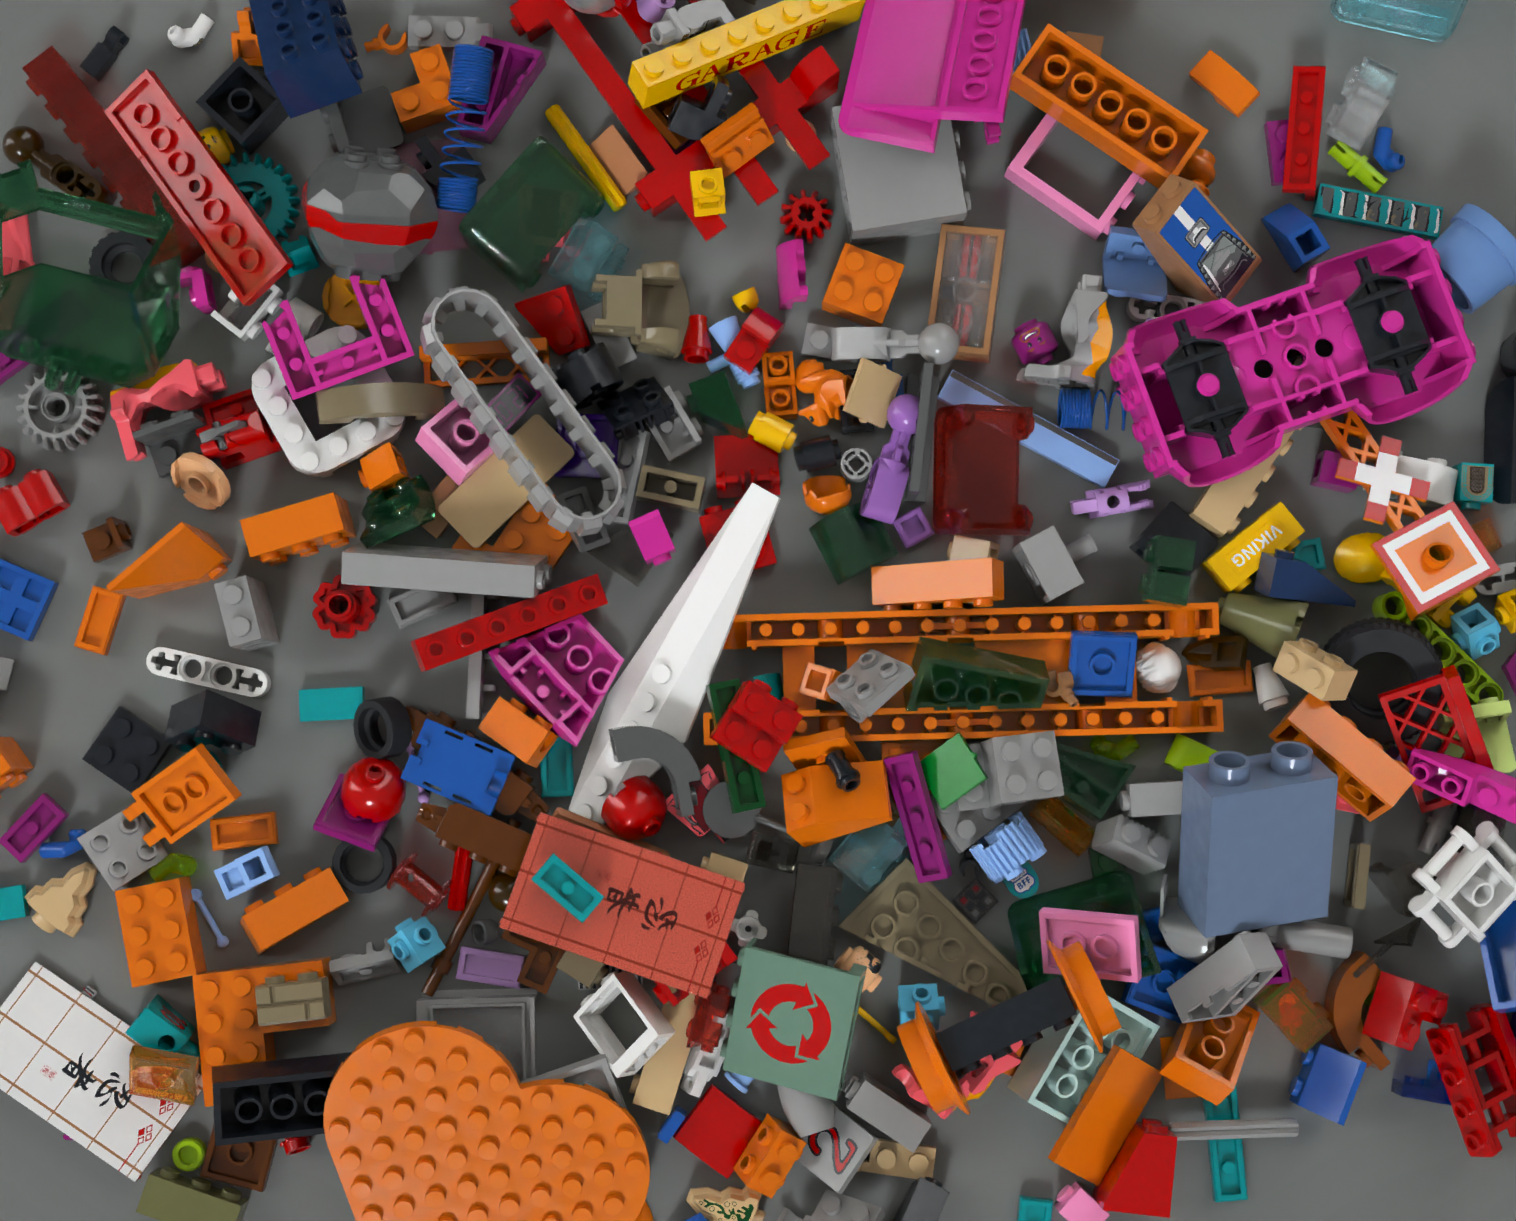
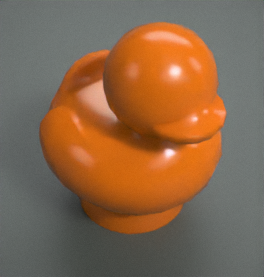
M1196 149L1178 175L1195 182L1207 197L1210 195L1207 187L1213 183L1216 176L1214 168L1216 159L1214 155L1205 149Z

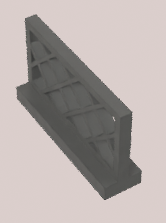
M924 362L920 374L908 373L905 394L919 397V410L915 434H911L907 447L910 452L907 463L909 477L902 501L926 502L940 377L933 376L934 363Z

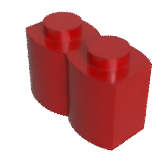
M34 469L23 476L24 480L18 485H6L0 488V522L7 534L14 537L24 534L70 506L55 476L50 471Z

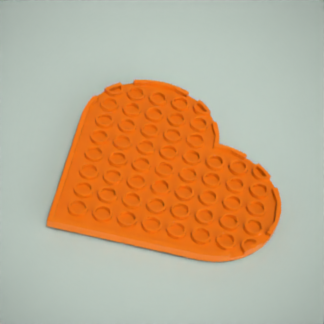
M414 1021L381 1030L356 1046V1049L340 1064L329 1086L323 1113L325 1139L356 1221H635L645 1203L650 1182L648 1149L640 1127L625 1107L622 1108L618 1103L609 1098V1094L586 1083L582 1086L564 1082V1079H541L520 1083L516 1071L504 1054L485 1042L483 1036L464 1027L457 1026L455 1028L437 1024V1021Z

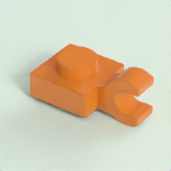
M244 7L243 10L237 11L239 31L231 32L233 62L240 56L248 65L263 66L251 8Z

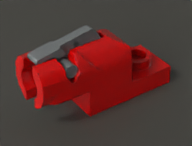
M259 409L236 417L216 421L196 429V435L200 437L202 443L199 446L203 455L208 459H219L241 452L245 457H249L280 446Z

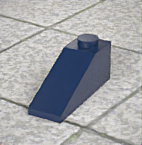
M1275 549V554L1262 552L1254 590L1269 597L1355 607L1356 600L1308 563L1295 558V552L1285 549Z

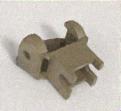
M664 260L649 264L642 263L640 269L635 271V276L595 275V282L591 285V292L602 293V319L595 318L590 335L630 337V344L635 345L636 351L670 361L679 357L690 314L687 290L679 274L678 262Z

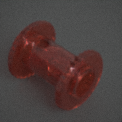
M412 853L392 873L387 883V889L391 890L396 884L401 886L426 906L421 916L427 917L444 901L453 883L451 880H448L441 886L414 864L418 854ZM409 874L414 878L412 882L408 879Z

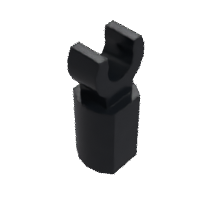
M113 25L107 32L105 40L95 45L80 67L94 79L100 81L117 60L116 54L118 51L122 50L130 39L124 35V32Z

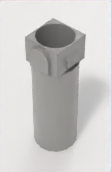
M1310 920L1251 930V933L1266 931L1273 947L1342 959L1349 957L1353 945L1352 928Z

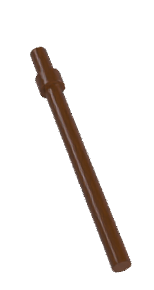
M510 817L507 824L520 828L522 823ZM488 860L445 944L446 948L440 955L435 956L430 966L432 971L421 991L422 993L433 997L444 974L448 975L454 964L451 960L500 864Z

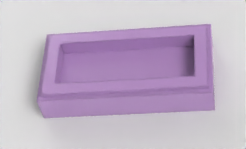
M461 946L456 979L520 989L521 983L517 982V979L524 966L526 956Z

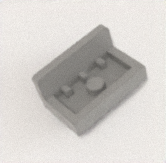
M667 386L664 388V391L673 401L674 405L672 406L676 414L671 416L670 421L658 426L655 425L650 415L654 425L652 429L648 426L645 418L643 420L666 459L671 463L702 445L700 435L704 434L697 419L695 417L689 419L684 411V408L688 405L680 391L673 392L671 387Z

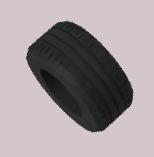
M1370 617V619L1365 618L1361 621H1354L1353 624L1350 623L1345 628H1341L1340 632H1336L1323 649L1327 653L1342 658L1344 663L1351 667L1360 658L1371 653L1389 652L1395 654L1409 667L1411 683L1440 674L1443 668L1442 661L1435 648L1418 629L1416 630L1405 622L1391 618ZM1440 684L1427 688L1421 699L1437 705L1443 694ZM1350 691L1346 700L1329 701L1332 709L1341 716L1351 719L1356 724L1357 729L1367 738H1372L1384 745H1389V743L1395 744L1383 708L1373 709L1359 704L1353 698ZM1403 698L1400 702L1390 706L1392 712L1404 716L1412 701ZM1418 704L1410 719L1426 725L1433 710ZM1394 719L1398 728L1401 721ZM1407 724L1401 734V739L1403 741L1407 738L1410 739L1413 735L1419 734L1421 730Z

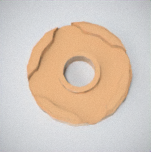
M194 452L183 453L171 464L170 473L174 485L177 489L181 486L185 491L183 496L197 507L214 510L218 506L221 507L230 498L231 488L229 480L223 471L207 457Z

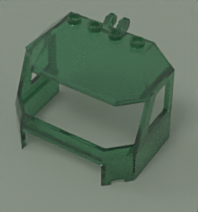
M31 159L17 163L18 169L3 174L0 173V352L9 358L48 367L49 370L45 376L44 387L54 391L61 381L62 372H68L67 378L64 381L63 392L69 395L75 394L79 388L81 376L131 388L155 376L180 329L181 251L175 224L169 212H166L156 190L152 196L156 216L41 188L38 186ZM39 210L156 239L132 285L45 263H38L3 276L2 222Z

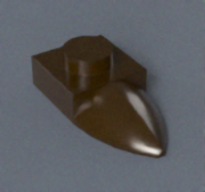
M1244 636L1210 637L1194 642L1182 651V655L1193 664L1209 667L1214 671L1245 670L1248 639Z

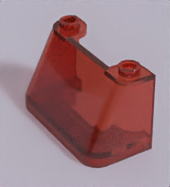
M959 404L938 409L934 421L933 527L937 534L1030 536L1033 515L1026 505L1018 504L1019 441L1027 439L1034 430L1033 407Z

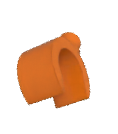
M387 23L379 30L378 37L373 38L372 41L364 42L367 53L373 50L384 49L390 55H399L408 47V36L404 32L399 43L388 45L386 38L391 28Z

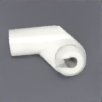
M201 13L192 28L182 29L175 25L168 30L167 36L172 41V44L178 48L197 46L202 43L215 22Z

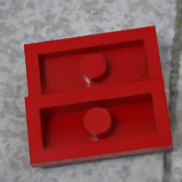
M252 388L202 405L207 425L259 409L254 400ZM277 446L248 457L238 452L220 458V461L227 470L279 452L282 448Z
M711 1084L676 1130L673 1137L695 1156L728 1179L734 1171L735 1164L761 1125L762 1120L740 1106L734 1098L720 1088Z

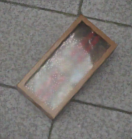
M941 224L928 326L934 323H944L956 331L959 338V349L953 358L955 360L990 363L1006 244L1005 230Z

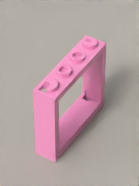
M1046 114L1010 163L1004 177L1096 241L1102 232L1108 235L1110 225L1114 226L1118 219L1113 216L1119 208L1126 210L1136 194L1132 192V189L1137 182L1144 185L1146 180L1132 172L1098 220L1025 169L1058 123L1057 120Z

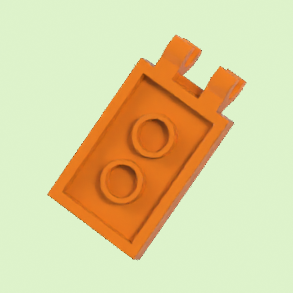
M200 743L130 793L136 801L123 810L122 813L130 822L145 811L156 826L142 837L149 847L164 837L172 844L231 804L242 794L205 746Z

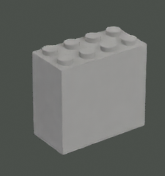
M842 105L832 107L830 132L849 243L851 245L862 246L940 233L941 224L963 226L964 220L968 219V210H971V199L969 191H963L962 180L966 179L964 161L958 160L957 149L960 148V136L958 129L953 130L952 120H941L935 153L849 136L839 127L838 119Z

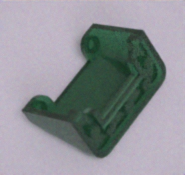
M539 136L467 213L459 225V232L470 249L523 292L527 287L532 288L542 276V273L539 272L541 269L540 262L580 217L583 219L588 217L595 218L603 209L605 198L552 143L543 136Z

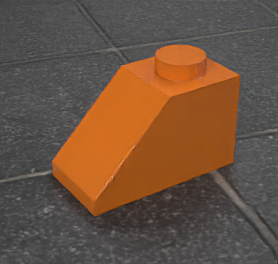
M390 442L380 446L359 460L362 469L358 470L361 483L364 488L369 487L370 491L375 494L411 482L402 453Z

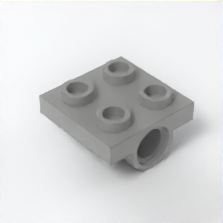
M871 648L868 652L862 654L858 661L849 669L840 674L826 688V691L831 699L842 705L851 718L862 723L916 675L910 665Z

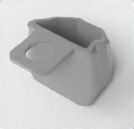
M1164 874L1160 895L1159 929L1167 945L1175 954L1200 964L1216 952L1218 936L1205 938L1178 905V897L1167 896L1168 874Z

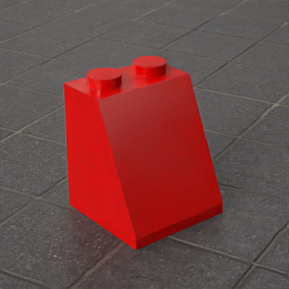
M1142 1118V1123L1135 1122L1101 1183L1093 1189V1198L1104 1211L1170 1218L1177 1136L1168 1129V1126L1162 1125L1161 1120Z

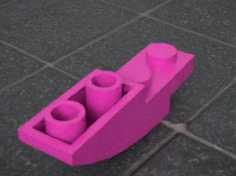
M1416 748L1411 751L1407 767L1410 770V774L1416 778L1413 784L1463 807L1471 803L1516 824V778L1489 767L1450 755Z

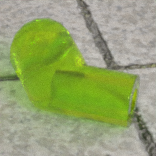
M1100 735L1094 737L1090 743V747L1094 750L1093 754L1096 757L1110 762H1118L1140 748L1133 735L1126 737L1118 743L1106 741V738Z

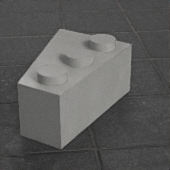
M1243 931L1235 935L1229 943L1169 986L1167 991L1182 1023L1236 1016L1283 965L1266 931L1257 933Z

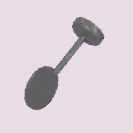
M726 781L720 782L711 788L704 799L702 812L705 823L712 832L721 837L734 839L744 836L755 827L756 823L786 832L785 823L761 816L760 808L732 814ZM834 839L811 846L810 856L813 862L818 864L824 863Z

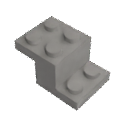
M1054 730L994 737L981 743L968 744L972 752L977 753L976 759L988 779L957 800L955 808L956 812L1017 805L1030 800L1064 796Z

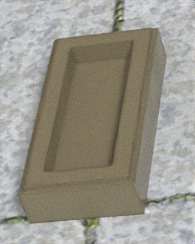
M1349 843L1344 906L1365 909L1371 844Z

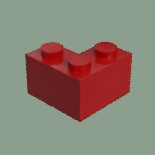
M1381 971L1362 1034L1413 1051L1414 1045L1420 1037L1422 1020L1440 1025L1448 1009L1447 1001L1450 994Z

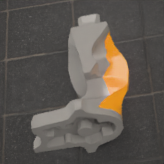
M1083 274L1081 282H1078L1077 289H1075L1067 303L1066 311L1060 324V333L1070 359L1053 365L1028 364L1026 368H1022L1017 374L1016 382L1054 386L1056 389H1061L1062 387L1064 389H1088L1095 386L1096 372L1107 360L1113 338V328L1106 306L1108 293L1101 292L1102 276Z

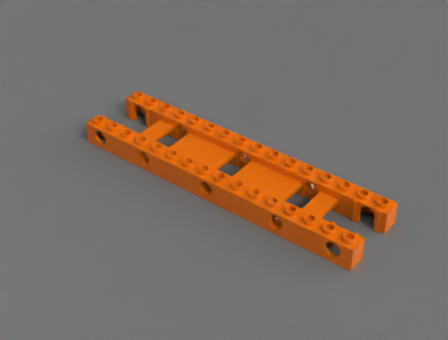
M1218 602L742 614L735 616L723 649H752V652H757V649L782 648L783 695L799 706L797 712L803 715L790 739L845 727L854 742L951 739L957 733H961L964 739H980L1053 730L1055 737L1224 732L1222 699L1213 700V696L1199 698L1200 700L1172 701V697L1161 698L1160 701H1138L1136 659L1132 698L1104 697V703H1078L1075 707H1070L1068 702L1064 701L1061 696H1048L1043 690L1041 683L1043 672L1056 670V681L1058 684V673L1068 670L1071 630L1136 632L1138 639L1157 638V641L1189 637L1205 640L1220 635ZM974 643L976 706H945L943 644ZM846 646L847 669L858 661L862 654L872 648L910 665L916 675L862 723L851 718L845 710H816V698L799 693L808 662L815 664L814 647ZM703 713L704 745H718L716 741L709 738L714 730L711 713Z

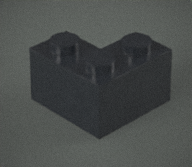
M206 689L171 706L164 741L176 745V749L183 752H189L202 743L204 746L211 744L219 747L223 753L228 755H239L255 747L262 712Z

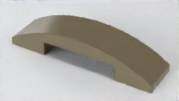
M382 382L356 384L317 391L315 394L319 424L352 423L354 418L414 416L415 420H425L433 418L446 407L443 387L423 383Z

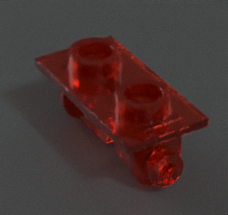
M712 981L707 998L695 995L694 1004L697 1006L695 1015L689 1021L686 1029V1037L688 1038L687 1048L701 1045L700 1049L702 1051L713 1053L714 1047H718L723 1024L712 1020L713 1016L726 1017L731 995L728 994L729 987L717 985L716 987L717 982Z

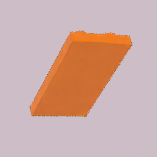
M1113 1044L1047 1158L1099 1186L1163 1075L1159 1073L1158 1069Z

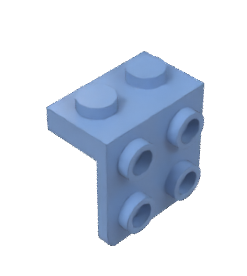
M1110 225L1102 254L1103 291L1115 297L1137 298L1147 302H1164L1168 294L1166 274L1141 237L1133 228Z

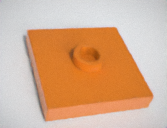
M845 727L789 739L787 744H783V751L796 770L808 766L826 765V756L837 749L844 751L849 763L866 761Z

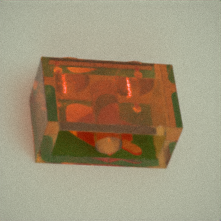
M1293 977L1291 982L1269 985L1253 1001L1297 1050L1306 1053L1334 1027L1327 1020L1330 1014L1317 1001L1312 1004L1305 996L1308 992L1306 987L1296 977Z

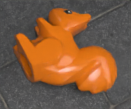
M816 359L802 361L795 370V386L802 393H814V403L798 411V415L805 416L818 427H825L828 424L829 417H835L836 420H840V406L845 405L853 382L852 377L844 375L835 369L824 370V364L817 362Z

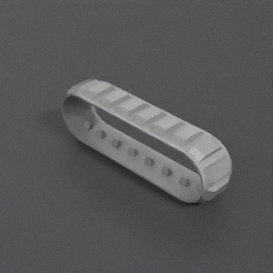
M463 286L448 289L447 294L443 298L435 297L425 311L422 321L425 324L422 326L420 333L423 352L425 355L431 356L433 361L431 367L441 381H448L451 385L450 393L460 407H467L471 413L469 419L479 433H485L490 439L489 447L499 460L504 459L510 466L508 473L519 487L523 485L529 493L527 499L538 513L542 511L549 519L548 524L563 534L566 531L576 532L581 537L598 533L603 527V523L610 525L625 503L620 497L627 488L623 470L617 469L613 461L615 456L604 441H598L594 435L596 430L586 416H580L575 409L577 404L567 390H561L556 383L558 378L548 364H542L537 357L539 352L528 337L523 338L518 331L520 326L511 313L504 311L498 304L499 300L483 289L478 291ZM452 311H470L491 325L492 331L510 351L515 363L519 364L529 377L534 389L539 390L550 406V411L554 416L558 417L569 432V437L573 442L577 443L588 458V463L592 468L596 469L603 479L601 481L603 490L608 491L609 500L602 499L598 505L602 513L593 516L592 512L589 511L578 516L573 514L572 510L565 506L562 507L553 496L554 492L549 486L546 487L534 470L535 466L521 453L511 433L508 434L497 420L495 411L492 407L489 408L476 391L478 389L473 381L468 380L457 365L459 363L454 355H450L443 346L442 332H436L435 322L443 325L449 317L447 313Z

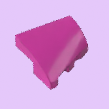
M795 239L784 242L776 247L779 310L792 309L793 302H806L808 297V286L805 284L806 266L803 239Z

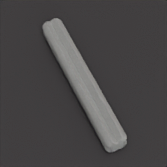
M1293 1117L1179 1121L1168 1124V1129L1177 1136V1141L1296 1137L1299 1135L1298 1120Z

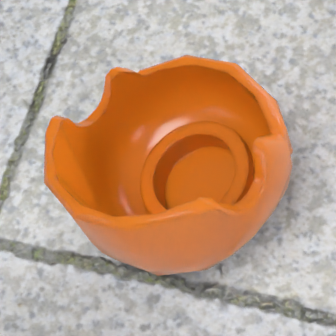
M816 476L807 479L802 484L806 505L812 511L823 515L836 514L847 508L852 498L851 484H846L843 476Z

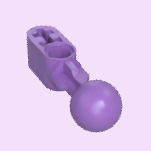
M899 395L889 404L887 420L893 431L890 441L883 445L880 457H877L872 465L860 505V515L890 525L897 516L909 477L907 463L910 452L907 447L911 434H915L919 410V397L915 395Z

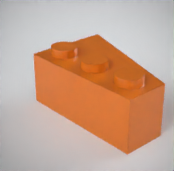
M319 866L304 874L303 878L305 881L293 887L291 883H288L274 891L273 893L276 897L264 904L262 899L244 908L246 914L241 917L240 924L258 956L266 952L273 945L288 939L294 933L348 903L349 900L330 867L322 871Z

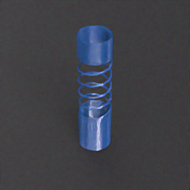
M456 44L453 50L454 56H452L454 59H452V72L447 99L449 103L463 110L450 111L445 116L452 123L462 127H451L444 130L443 133L447 138L462 144L445 145L441 150L444 154L461 161H446L439 165L443 171L457 177H440L437 179L438 188L437 195H435L436 207L442 210L474 213L476 212V199H478L476 196H478L477 190L479 186L476 182L480 180L452 172L442 166L447 164L481 165L482 163L453 155L444 149L450 147L483 148V145L454 138L446 132L453 130L486 131L484 128L460 123L451 119L449 115L456 113L487 115L488 113L461 106L450 99L477 105L489 103L492 67H494L492 64H494L493 58L495 53L493 50L482 46Z
M1062 387L1058 397V426L1060 428L1069 427L1070 429H1087L1089 427L1091 430L1096 400L1101 392L1105 404V429L1108 430L1113 399L1116 393L1120 396L1121 392L1116 390L1112 394L1108 405L1106 394L1102 389L1096 393L1092 403L1091 391L1089 389H1064ZM1121 402V407H1122V430L1124 431V430H1125V419H1126V413H1127V412H1126L1125 409L1123 408V405H1122V402Z

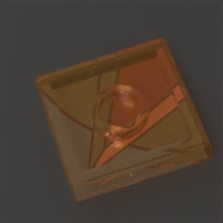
M133 1045L129 1054V1094L194 1106L198 1090L199 1057Z

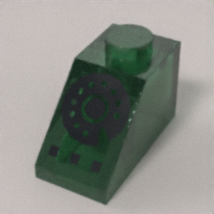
M725 371L688 383L691 394L686 396L692 414L698 412L703 423L738 438L744 439L748 437L744 420Z

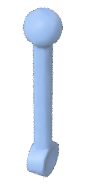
M197 888L192 889V899L196 901L215 934L217 946L220 948L227 947L229 939L222 935L203 902L202 891Z

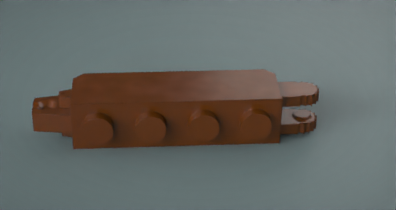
M406 705L405 707L411 719L412 731H414L411 736V744L417 751L420 750L421 744L416 741L426 718L461 732L454 727L457 721L442 710L439 714L430 711L427 715L422 710L415 708V706ZM447 731L446 733L463 740V737ZM465 731L464 734L482 741L478 736H476L471 731ZM477 743V747L484 749L480 746V744ZM518 768L516 771L511 769L495 809L504 816L520 813L537 822L539 814H547L551 807L535 792L536 787L531 784L533 778Z
M423 802L415 819L435 832V837L440 838L439 845L455 852L458 847L470 851L469 858L485 865L488 859L500 864L499 871L516 877L520 870L532 837L531 833L457 802L448 805L447 808Z

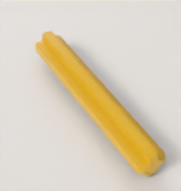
M558 104L548 108L545 111L546 118L614 212L621 210L627 204L626 198Z

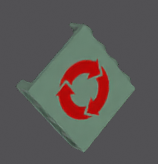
M753 937L746 947L742 946L738 955L737 965L742 967L740 977L735 978L731 995L736 997L734 1008H730L726 1019V1027H730L729 1037L724 1039L721 1047L720 1056L725 1057L722 1070L836 1101L844 1085L867 966L854 963L850 971L757 948L758 938Z

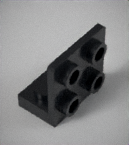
M1171 501L1129 548L1177 590L1184 587L1192 578L1191 574L1218 545V541L1175 502Z

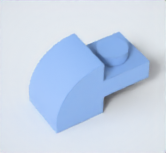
M268 845L260 847L214 870L226 900L232 899L281 875Z

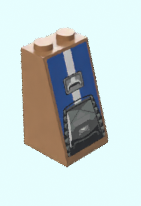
M1173 174L1168 176L1132 223V226L1177 292L1204 303L1222 298L1231 302L1262 262L1261 257L1195 182Z

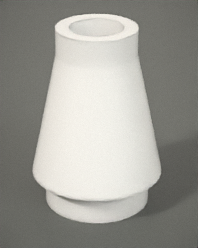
M1271 662L1253 668L1259 706H1263L1265 712L1290 704L1287 698L1290 694L1276 672L1272 670Z

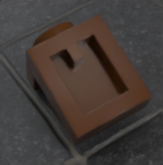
M112 516L106 519L107 523L82 533L93 562L100 563L133 549L130 542L133 535L125 521L122 522L121 519Z

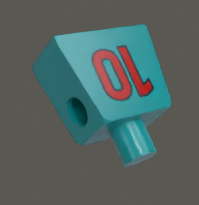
M158 994L136 1017L125 1032V1034L147 1049L185 1055L197 1059L200 1056L199 1046L190 1040L195 1027Z

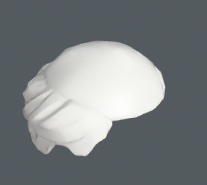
M1151 642L1136 653L1137 678L1146 691L1168 693L1176 687L1182 670L1181 660L1176 652L1162 643Z

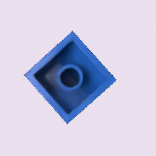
M1312 1039L1310 1046L1307 1045L1302 1052L1300 1062L1303 1065L1298 1076H1294L1290 1083L1289 1094L1291 1096L1289 1100L1300 1107L1344 1126L1367 1063Z

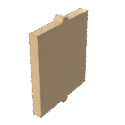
M861 358L842 411L858 417L861 423L868 422L884 429L887 422L888 406L896 397L903 376L887 369L885 364H876L866 358Z

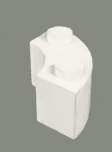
M1400 451L1396 472L1431 482L1427 501L1424 503L1416 500L1418 505L1443 507L1453 501L1458 470L1448 467L1447 461L1444 459L1427 458V460L1402 456L1403 452ZM1368 462L1367 464L1370 466H1375V464L1371 462ZM1391 493L1390 498L1397 499L1398 495Z

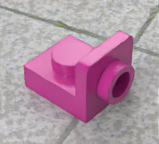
M190 266L181 269V273L172 275L173 282L181 288L192 286V288H189V296L194 307L196 306L204 314H211L214 310L218 312L210 274L202 268Z

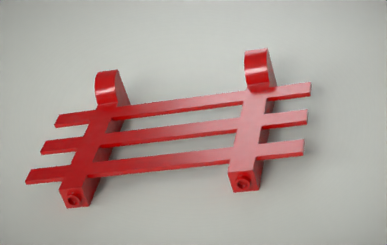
M519 0L511 5L509 9L512 19L509 22L519 37L524 34L530 43L554 28L654 168V171L635 183L637 195L634 198L643 212L649 210L653 217H656L678 202L706 242L725 230L727 226L718 214L701 217L694 216L690 171L715 168L704 145L700 140H697L675 155L658 129L635 104L634 101L636 99L575 15L577 10L569 6L564 0ZM632 0L628 8L620 15L643 45L652 39L650 29L653 23L645 21L639 15L637 2ZM687 0V1H688L689 4H691V3H695V2H698V1H701V0ZM822 45L804 57L792 70L790 77L780 84L762 60L737 70L757 97V100L752 103L758 108V112L764 119L771 135L773 136L781 131L809 171L830 157L827 149L802 116L838 91L840 70ZM700 85L683 93L703 102L708 91L703 85ZM755 157L734 171V174L757 206L779 192Z

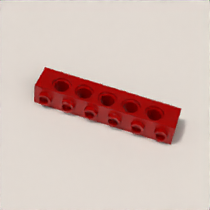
M596 573L539 594L535 598L522 600L418 638L410 643L420 670L424 672L608 604V601Z

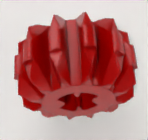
M805 189L800 190V199L790 194L788 196L790 204H782L781 211L785 215L780 217V224L787 225L784 233L788 236L796 232L794 240L806 236L808 244H812L813 234L817 238L823 239L824 232L822 229L830 230L832 226L828 219L833 216V210L826 208L828 199L822 198L817 201L818 192L816 190L812 192L811 197H806ZM806 212V215H808V212H810L812 220L807 222V218L802 221L801 213Z

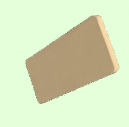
M537 414L533 415L512 435L516 440V446L524 457L535 466L534 470L544 484L557 474L575 454L573 448ZM495 453L438 508L439 513L474 548L481 547L528 501L527 496L529 493L523 485L519 487L508 473L510 466L504 459L499 460Z

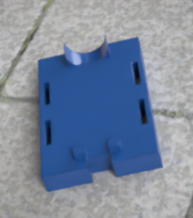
M426 718L416 741L421 744V748L417 756L410 754L401 779L483 814L492 816L517 757ZM447 731L463 737V740L446 733ZM478 743L482 746L492 749L493 752L491 753L487 750L477 747L476 745ZM425 782L441 788V791L426 785ZM455 795H458V796H460V797H462V798H465V799L471 801V803H468V802H466V801H464V800H461V799H459V798H456V797H454V796H455Z

